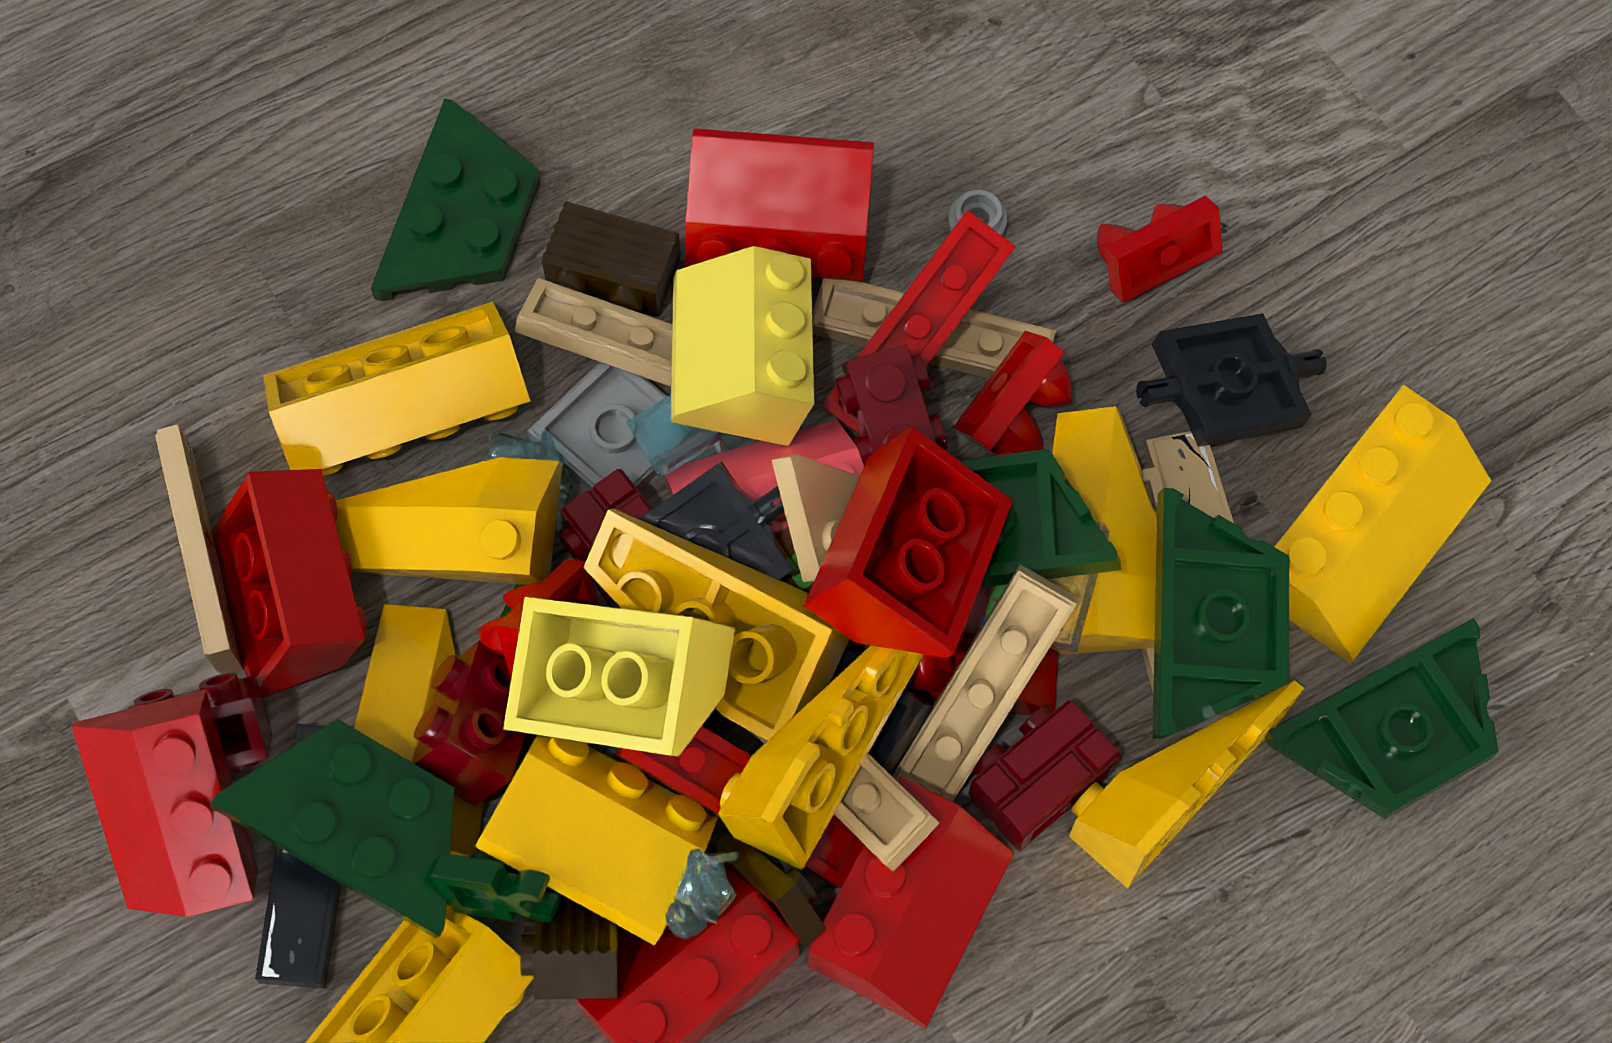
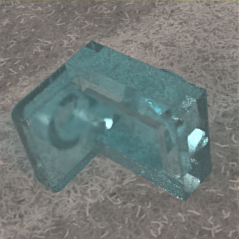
M671 395L626 421L654 471L660 478L711 447H714L718 454L730 450L721 432L672 423Z

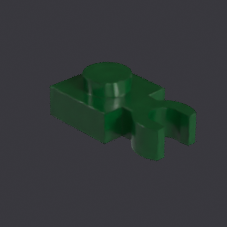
M441 853L431 874V878L454 913L513 922L517 913L531 920L551 922L561 901L560 894L545 892L550 881L548 874L535 870H523L518 874L508 873L501 861L482 853H473L469 857Z

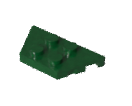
M444 98L373 280L371 291L376 300H393V292L427 286L429 293L452 290L464 283L474 285L504 281L540 184L539 173L534 166L453 100Z
M1049 449L960 461L1013 500L980 588L1008 584L1020 564L1045 579L1122 570L1121 560L1116 549L1108 541L1092 517L1090 510L1078 492L1074 490Z
M1163 488L1157 495L1152 739H1164L1288 684L1289 555L1263 540L1256 541L1250 539L1243 533L1241 527L1220 515L1213 518L1182 500L1184 494L1174 488Z
M1472 618L1268 731L1264 739L1274 750L1377 815L1387 819L1488 762L1499 752L1494 722L1490 719L1487 712V704L1490 699L1487 674H1481L1477 648V641L1481 637L1479 625Z
M337 719L217 793L211 801L210 808L432 937L438 938L443 932L447 900L431 878V874L440 854H450L454 787L343 721Z

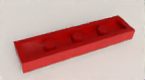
M967 210L856 359L907 344L910 356L920 354L925 367H927L1016 246ZM836 384L820 407L856 434L862 436L856 413H845Z
M703 726L699 728L679 756L620 747L615 753L616 756L679 794L685 795L702 805L704 809L719 818L721 796L726 784L733 775L743 772L751 758L749 754ZM834 814L806 862L804 869L833 887L841 889L864 843Z

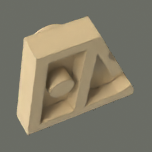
M800 455L777 458L771 461L802 581H814L860 476Z

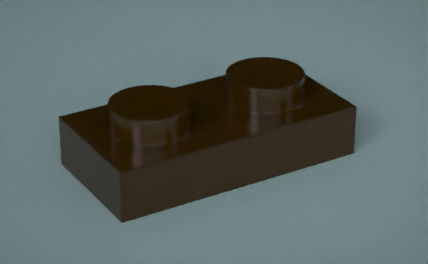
M730 831L712 845L722 863L756 890L803 945H808L826 929L811 906L818 899V896L807 880L796 869L791 868L784 873L785 869L777 858L734 838Z

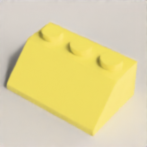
M752 246L677 270L673 277L671 422L789 446L814 405L811 259Z
M525 597L503 729L679 756L725 695L735 627L693 617Z

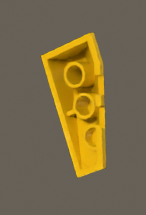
M1113 406L1057 413L1052 454L1074 490L1078 492L1090 510L1092 517L1108 541L1116 549L1121 560L1122 570L1047 579L1078 597L1077 605L1050 648L1062 655L1154 648L1157 512L1152 508L1143 483V472L1120 409Z
M497 457L336 500V528L341 548H346L349 552L353 573L520 585L542 582L551 572L562 463L553 460Z
M608 509L583 567L622 609L693 617L735 627L725 695L715 708L725 718L767 741L827 686L850 640L849 637L804 607L809 593L616 509Z
M383 605L354 729L410 762L413 760L419 743L414 738L416 726L423 714L431 707L436 690L431 687L433 677L447 657L450 655L456 656L446 609ZM454 794L451 855L469 857L470 854L479 853V849L475 845L481 836L486 799L473 806Z
M870 646L758 749L749 759L743 772L736 773L731 777L721 796V809L718 815L733 837L802 870L861 767L860 764L864 756L869 753L924 654Z
M1293 680L1287 685L1276 689L1123 770L1105 788L1098 782L1093 783L1071 809V812L1077 818L1069 837L1128 889L1258 747L1268 731L1276 727L1288 714L1304 688Z

